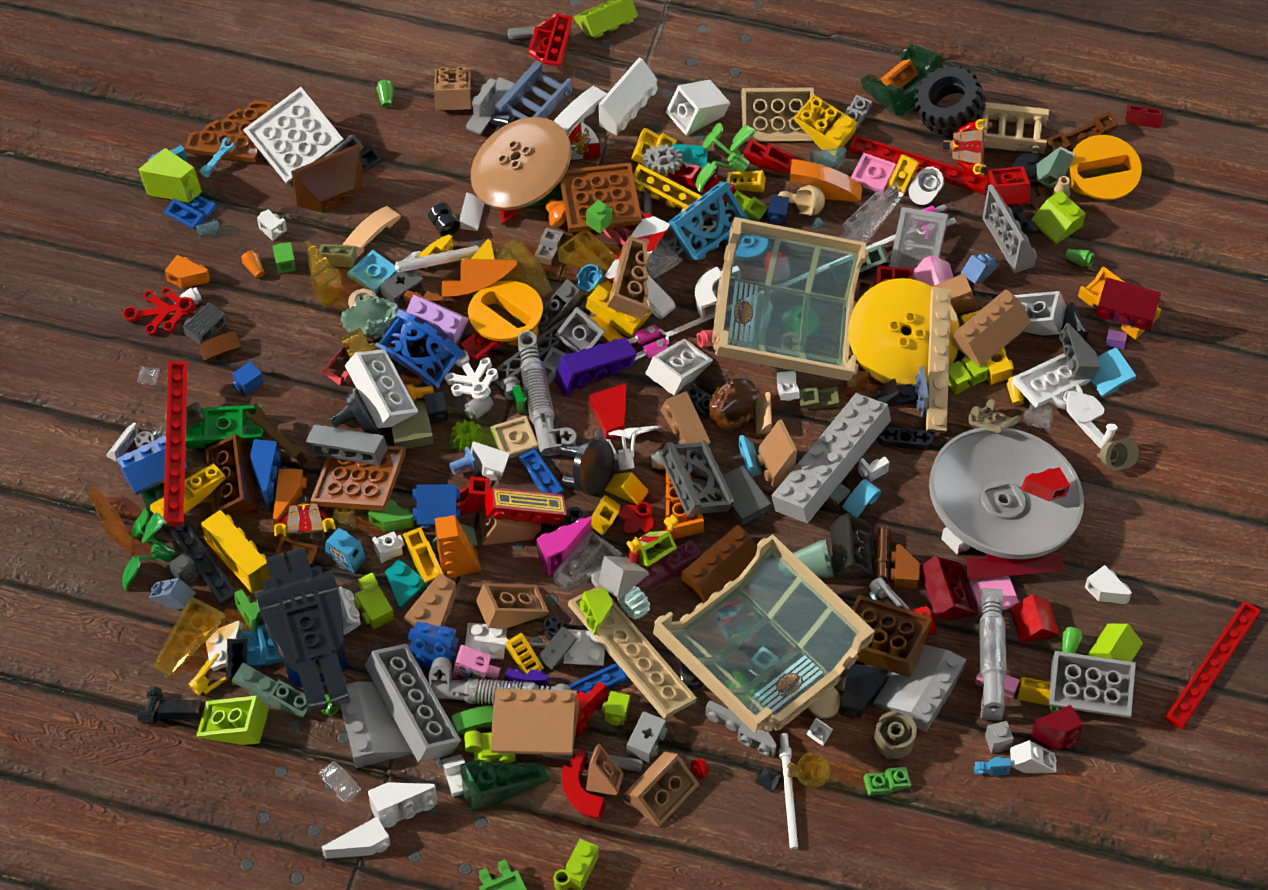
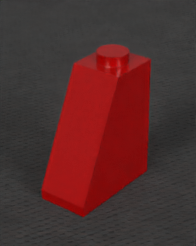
M625 383L590 395V407L605 439H618L621 436L609 435V433L616 430H624L626 411Z

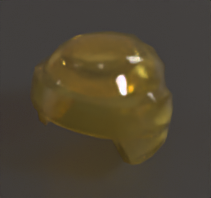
M806 753L797 765L792 762L787 765V768L790 770L787 773V777H797L799 782L810 788L824 785L831 774L829 761L817 753Z

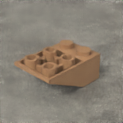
M441 67L435 69V110L471 109V68L457 67L456 69Z

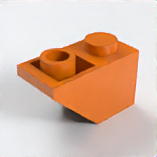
M176 255L165 269L167 281L182 289L205 284L210 281L209 272L205 266L195 264L190 259Z

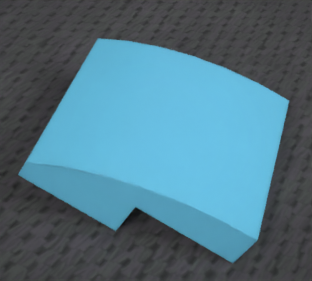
M1116 347L1098 356L1100 369L1095 379H1091L1090 382L1102 398L1118 391L1119 386L1135 380L1136 375Z

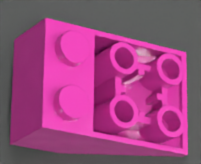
M591 516L580 518L573 524L561 526L558 530L545 533L537 538L538 560L547 576L566 569L592 539Z

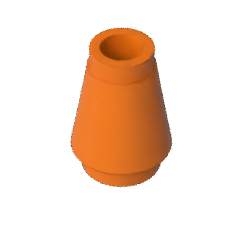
M250 250L242 255V264L255 278H260L265 274L258 253Z

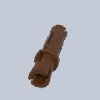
M882 526L878 528V557L875 565L877 566V578H883L886 583L889 581V567L891 566L889 557L891 529Z

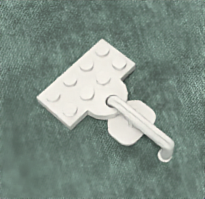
M1064 353L1014 376L1011 381L1035 408L1050 402L1060 409L1067 410L1070 417L1099 448H1102L1105 443L1111 442L1115 431L1118 429L1115 424H1108L1106 426L1107 431L1103 435L1091 422L1103 415L1104 407L1095 397L1083 394L1081 386L1089 383L1091 379L1073 378L1068 368L1067 356Z

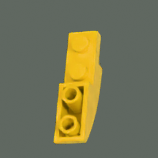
M214 464L185 479L184 514L204 500L225 479V475ZM164 497L150 505V510L153 513H159L163 518Z

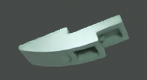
M242 663L232 679V682L248 690L249 695L257 696L263 702L277 709L304 717L309 709L305 694L281 680L276 682L245 663Z

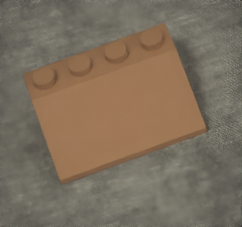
M496 689L493 705L491 753L573 755L579 712L577 691Z

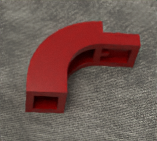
M470 476L468 486L460 490V500H456V508H460V515L475 512L485 505L484 497L489 491L490 478Z
M577 749L576 754L572 755L570 766L572 767L563 766L562 787L570 804L579 814L587 819L601 822L607 803L604 798L589 794L583 790L581 778L588 754L585 750Z

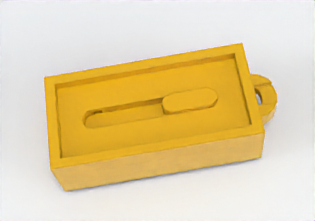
M221 510L203 521L201 525L207 545L252 595L254 591L262 589V581L271 578L265 559L266 556L263 553L260 555L254 542L248 541L243 530L240 527L236 528L232 518L228 514L225 515Z

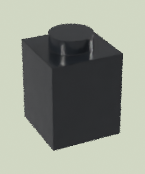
M443 391L424 395L430 424L448 420V411Z

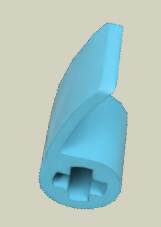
M864 479L848 497L843 505V509L855 518H858L868 503L873 504L877 500L881 490Z

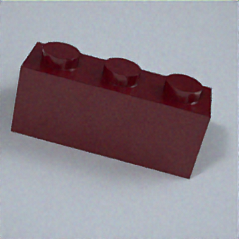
M1106 277L1096 316L1105 320L1119 322L1123 325L1137 327L1140 330L1151 331L1162 292Z
M936 555L919 566L921 578L927 589V596L933 607V614L937 618L951 621L978 614L961 563Z

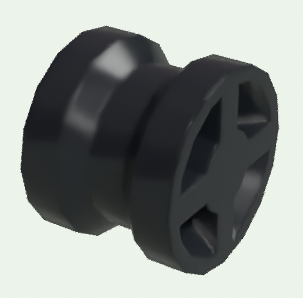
M551 616L545 620L544 634L548 640H552L559 629L564 627L560 617Z

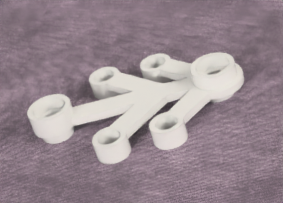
M462 350L465 354L461 359L458 358L455 364L462 367L467 376L448 373L445 376V380L448 385H453L451 390L454 396H460L465 393L472 394V397L477 400L485 399L490 394L489 385L491 381H495L498 378L497 370L491 368L492 363L489 358H483L480 360V365L474 373L469 365L468 352ZM485 370H487L485 379L483 380V382H479L483 373L485 372ZM459 382L472 384L473 387L462 386L461 384L456 383Z

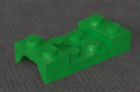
M253 405L186 409V449L206 448V444H216L234 434L250 442V446H253L254 439L263 440V429L251 422L245 413L248 411L253 415L257 410ZM222 422H227L228 426L222 428L219 427V424Z

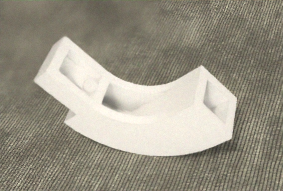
M737 265L733 266L731 277L741 278L739 267ZM718 267L706 272L699 279L695 287L697 311L702 320L714 316L716 312L717 298L715 296L718 293L721 273ZM730 283V284H729V287H732V286H734L735 284H734V283Z

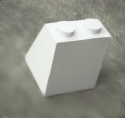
M711 80L678 85L666 113L687 136L723 117L730 102Z

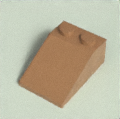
M782 419L777 421L761 443L758 455L756 456L759 466H763L766 481H770L772 487L781 485L796 466L797 449Z
M483 583L476 599L488 628H509L549 614V610L537 585Z

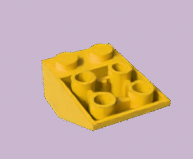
M814 94L794 117V120L818 147L833 157H836L852 138L858 122Z

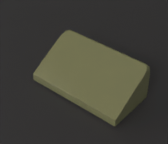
M321 244L317 253L318 265L353 268L357 246Z

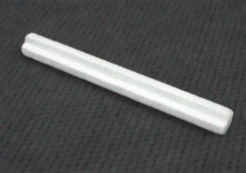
M473 246L398 261L395 263V269L400 273L459 261L461 259H469L474 256L479 247Z

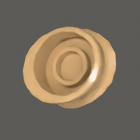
M834 687L809 706L810 712L821 719L834 716L840 707L841 699L839 692Z

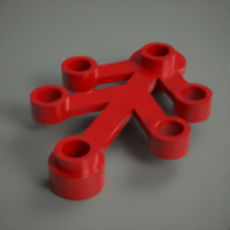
M165 287L162 289L161 295L164 299H171L176 304L168 305L155 296L153 291L147 290L143 293L144 300L147 303H153L157 307L137 310L133 306H128L123 310V317L127 322L134 323L138 318L157 315L145 327V331L149 336H155L158 332L157 327L169 313L176 312L170 320L163 324V328L167 333H173L176 329V323L183 315L191 314L195 310L196 305L193 299L189 297L180 298L173 293L171 288Z

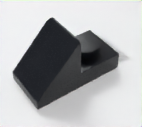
M892 379L875 390L876 400L888 404V407L916 403L913 384L897 386L896 380Z

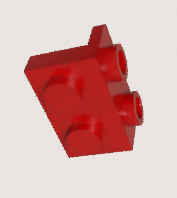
M475 332L463 341L459 347L468 352L469 359L474 363L476 360L480 361L489 355L487 352L490 349L495 351L503 343L487 339Z

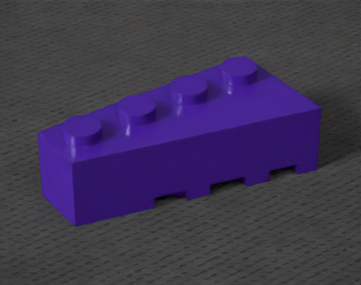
M625 337L614 339L605 344H598L588 349H582L572 354H565L560 359L554 381L564 397L571 395V390L576 388L581 390L586 388L585 384L593 380L595 382L601 381L608 373L614 375L633 366L637 353Z

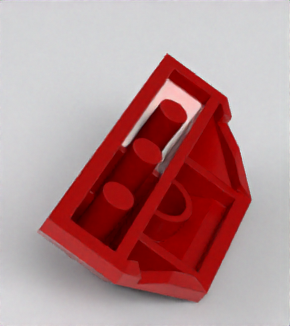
M556 13L552 18L537 25L533 32L528 54L542 64L562 68L569 44L573 16Z

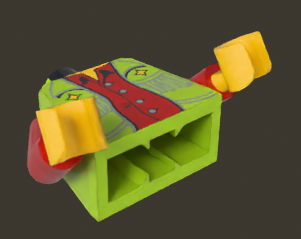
M673 514L663 521L667 525L664 531L649 532L638 539L635 537L633 541L626 543L630 549L629 558L632 563L650 566L677 549L673 541V534L675 531L674 527L678 525L679 521Z

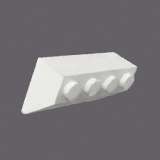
M638 58L599 103V126L615 135H618L621 130L623 131L626 128L628 122L635 118L638 110L646 105L650 96H654L657 92V78L643 59Z
M385 349L356 352L347 362L345 367L377 428L393 427L418 413L413 400Z

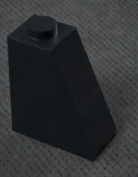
M856 664L847 669L841 715L851 719L861 718L885 685L888 669Z

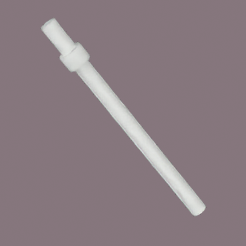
M782 733L780 734L781 748L779 749V756L782 759L789 844L791 850L798 849L790 764L792 753L791 748H789L788 734Z

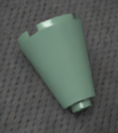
M826 539L815 542L793 553L818 578L834 577ZM782 562L779 563L781 574H785V577L797 578Z

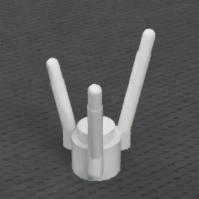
M877 578L871 582L869 587L872 591L869 595L872 599L877 600V597L882 599L888 595L898 607L902 606L904 609L910 610L891 590L889 585L885 583L883 578Z

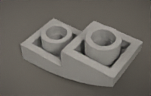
M856 95L850 107H847L844 114L858 122L856 129L870 110L872 101Z

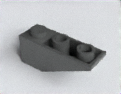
M567 279L543 307L538 328L542 332H546L572 313L588 295Z
M1066 323L1063 331L1060 332V341L1063 343L1064 355L1067 356L1068 368L1073 378L1095 379L1100 369L1096 352L1069 323Z

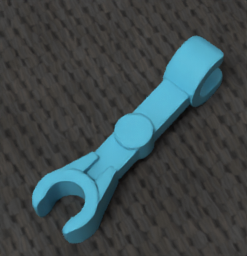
M228 137L223 139L220 150L214 154L210 162L201 168L200 173L204 177L208 178L214 166L221 161L223 155L234 149V142L230 146H226V143L229 141Z

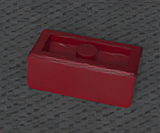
M1127 105L1125 123L1160 128L1163 110Z

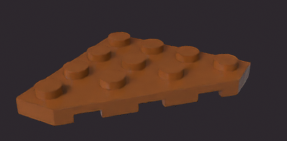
M254 100L249 103V106L241 110L239 108L227 114L226 118L206 125L205 129L190 133L185 145L186 153L213 157L220 150L223 139L228 137L229 141L226 143V146H230L234 142L235 147L224 154L222 158L255 163L259 149L243 129L272 109V103Z

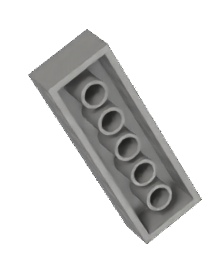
M407 644L372 651L365 667L418 763L452 755L461 740Z

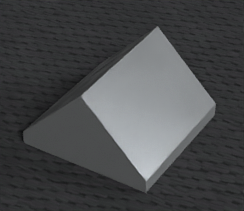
M576 307L556 332L555 336L571 350L578 352L582 349L595 347L601 341L605 330L580 308Z
M604 556L598 583L620 599L648 576L649 573L638 564L632 563L628 557Z

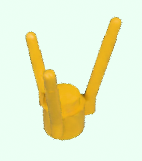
M216 653L210 662L208 659L195 678L188 684L196 694L200 695L203 692L207 695L212 689L229 680L224 677L210 686L207 685L209 680L204 675L220 656L219 653Z

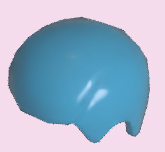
M587 264L582 267L577 275V287L583 292H593L599 284L604 282L603 270L595 264Z

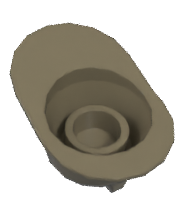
M1132 439L1107 442L1101 448L1100 453H1097V457L1111 471L1128 469L1136 463L1139 457V447L1136 441Z

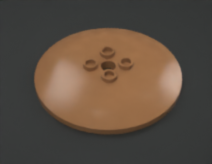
M541 117L523 118L503 126L484 142L474 158L471 168V184L474 192L486 205L501 210L519 209L541 200L559 184L568 169L572 152L568 135L559 124Z

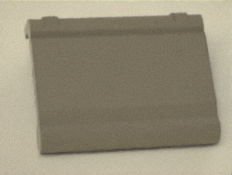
M990 399L986 407L980 409V407L975 406L972 408L969 414V424L980 428L985 427L989 431L1000 433L1020 423L1021 418L1019 416L1011 418L1002 413H995L996 401Z

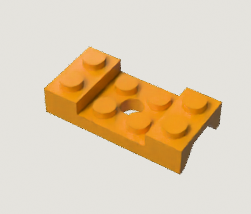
M1103 266L1096 278L1088 286L1080 287L1078 297L1091 307L1094 305L1098 306L1106 277L1124 281ZM1157 307L1153 323L1160 316L1161 308ZM1122 324L1121 327L1123 331L1135 340L1145 331L1130 325Z

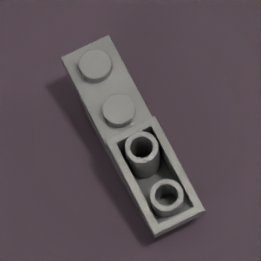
M709 700L706 705L705 716L713 722L724 724L731 731H738L737 740L743 745L754 747L763 755L775 756L776 744L768 732L761 730L755 734L729 708L727 709Z

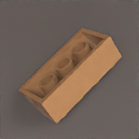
M1005 289L954 332L952 345L981 367L1030 326L1031 320L1020 300Z

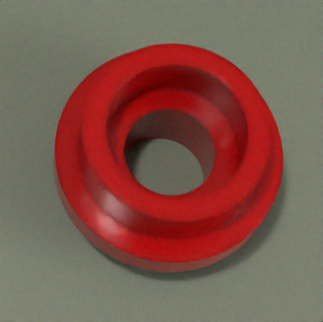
M702 758L694 759L691 761V772L696 777L704 778L709 772V766Z

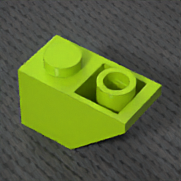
M606 588L585 591L579 603L580 610L584 612L587 626L591 628L593 635L598 634L608 618L613 605Z

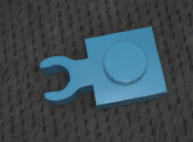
M995 757L990 759L989 762H975V775L988 773L989 776L1007 775L1011 768L1010 758Z

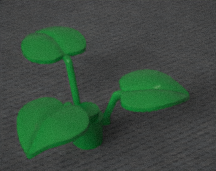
M145 508L132 527L131 538L136 539L139 534H142V543L146 544L149 540L154 544L151 548L153 556H133L128 562L122 575V585L127 592L129 584L140 568L142 559L157 561L159 558L168 563L175 552L174 548L152 537L167 522L157 512L148 521L149 511Z

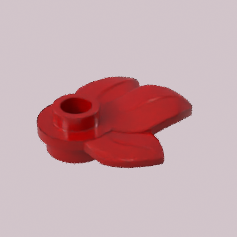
M640 502L636 506L626 505L617 514L619 518L625 520L624 532L626 534H634L640 529L648 533L653 528V509L646 502Z

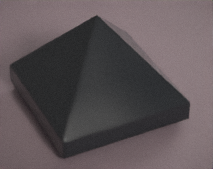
M765 766L754 782L772 793L783 776Z

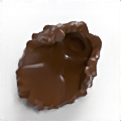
M733 378L721 388L717 387L709 403L710 418L714 420L717 426H720L723 430H738L739 426L748 424L749 420L754 418L753 414L756 407L753 405L756 404L755 399L758 390L753 381H749L747 378Z

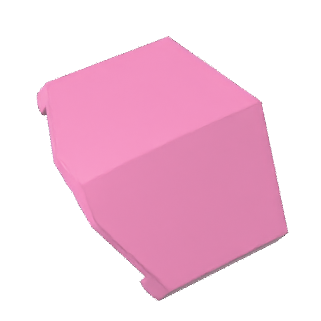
M936 256L924 258L914 271L915 280L930 286L954 278L950 264Z

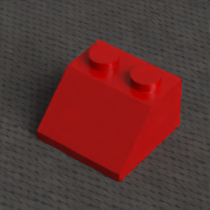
M1024 166L988 170L989 185H993L1006 205L1030 203V182Z

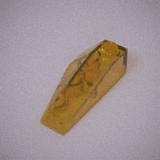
M190 596L152 667L171 676L216 632L225 613Z

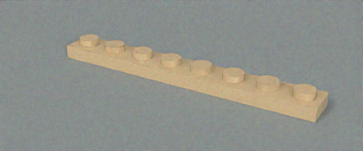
M932 287L930 299L927 388L929 400L926 431L945 433L947 431L951 289Z

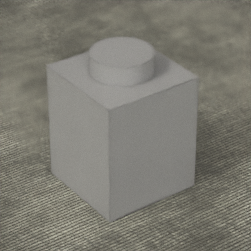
M1004 721L987 726L985 738L991 754L1010 750L1013 736L1008 722Z

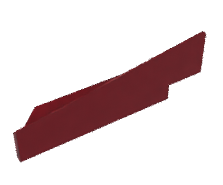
M986 553L985 558L967 557L965 560L966 577L968 580L1062 571L1063 555L1046 554L1029 559H1008Z

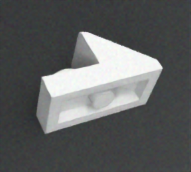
M459 754L442 759L441 762L452 797L472 792L466 764L462 755Z

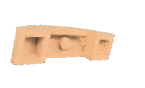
M388 206L377 210L349 235L343 245L357 246V259L364 253V247L385 227L389 229L401 218V215Z

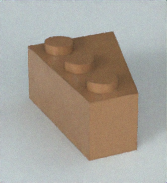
M965 273L932 286L951 289V305L956 314L979 309Z

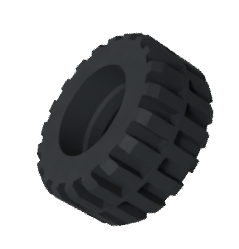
M945 66L944 69L940 67L934 73L930 72L927 78H923L920 82L921 86H918L916 89L917 94H915L914 100L919 116L927 129L939 135L943 133L945 136H950L953 133H958L959 128L981 119L986 108V96L979 79L969 69H962L961 66ZM959 93L964 95L961 101L954 106L948 108L937 107L940 100L950 94Z

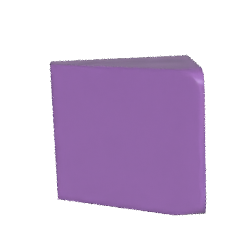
M1109 329L1105 346L1124 350L1127 333Z

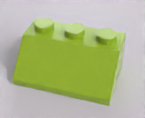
M610 0L574 16V19L586 36L598 38L604 35L603 32L606 30L610 32L618 29V25L622 23L624 25L632 23L634 21L633 18L638 17L632 0Z

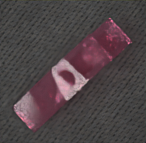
M690 540L676 547L677 549L650 566L643 567L649 575L635 586L639 587L641 591L648 588L654 590L682 573L703 553Z

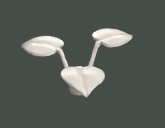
M662 426L627 428L609 433V435L622 437L623 450H619V454L614 449L611 440L605 439L612 446L615 460L618 459L619 470L635 468L633 457L635 456L636 436L652 430L662 433ZM625 437L629 439L632 437L631 450L626 447Z

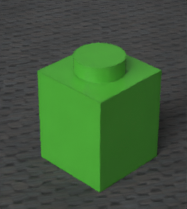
M597 200L586 211V225L601 234L612 223L613 209Z
M291 242L272 245L278 274L295 271L296 266Z

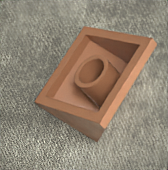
M597 744L589 764L586 790L616 795L619 792L624 773L602 746Z

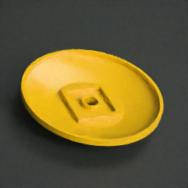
M891 279L870 288L856 303L848 326L850 348L853 355H856V361L860 367L876 381L886 384L890 380L895 379L897 386L913 384L914 388V384H916L915 375L919 373V367L924 366L926 382H928L932 286L913 279ZM952 305L950 307L949 364L954 362L958 353V349L952 343L954 332L960 328ZM908 327L911 330V334L908 336L903 335L901 328Z

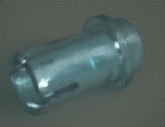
M212 219L211 222L196 225L199 237L220 231L217 220L214 221Z

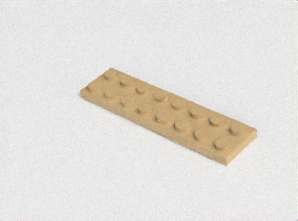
M599 585V586H597V587H595V588H593V589H591V590H597V589H603V588ZM583 594L569 600L568 606L588 628L586 616L580 610L579 603L583 597ZM612 600L613 605L608 618L598 634L593 636L664 719L694 704L697 699L696 696Z

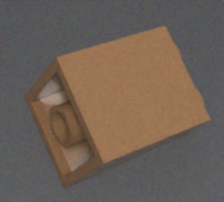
M485 505L478 511L482 545L533 540L541 530V523L488 518Z

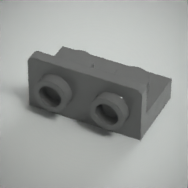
M561 627L538 658L550 669L554 670L578 638L566 628Z

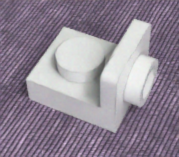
M886 457L880 460L876 459L870 465L864 458L859 460L858 472L869 482L888 472L889 461Z

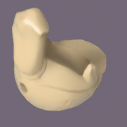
M812 185L800 187L797 194L782 191L778 195L789 197V203H796L798 209L802 211L799 213L808 216L818 214L825 204L823 192L818 187Z

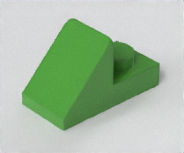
M243 590L236 591L235 605L251 632H255L262 619L257 601L252 603L251 598L246 596Z

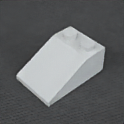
M684 338L653 356L645 374L664 387L669 393L676 395L697 378L712 363L713 359Z

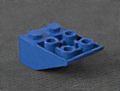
M254 439L250 455L254 476L266 509L270 511L271 505L275 504L276 492L274 491L275 487H277L279 469L283 468V460L280 459L281 449H278L277 441Z

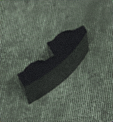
M691 381L678 394L687 391L696 412L706 419L710 414L709 403L712 397L708 393L704 394Z

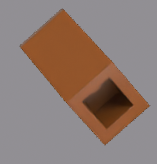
M896 544V551H892L891 563H895L894 569L891 568L890 580H894V588L917 590L920 563L901 544Z

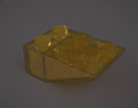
M307 240L305 244L314 297L324 308H327L343 297L342 275L337 268L334 269L331 266L328 258L323 257L315 245H311Z

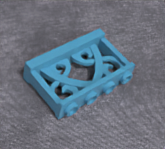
M728 182L718 183L668 222L670 224L668 228L673 231L689 260H702L706 257L705 253L716 249L719 246L718 243L722 240L730 238L729 233L733 222L730 223L728 217L732 215L725 214V210H732L736 218L749 220L731 192ZM722 195H723L724 198L726 199V201H727V203L729 204V206H725V205H724V200H723ZM713 203L714 208H717V210L712 211L710 209V204ZM702 210L707 214H717L714 232L699 230L702 224ZM693 217L697 218V224L692 222ZM681 227H683L686 231L689 232V235L687 237L684 234ZM694 235L696 236L694 238V245H696L697 241L701 243L700 248L697 250L691 245V239Z

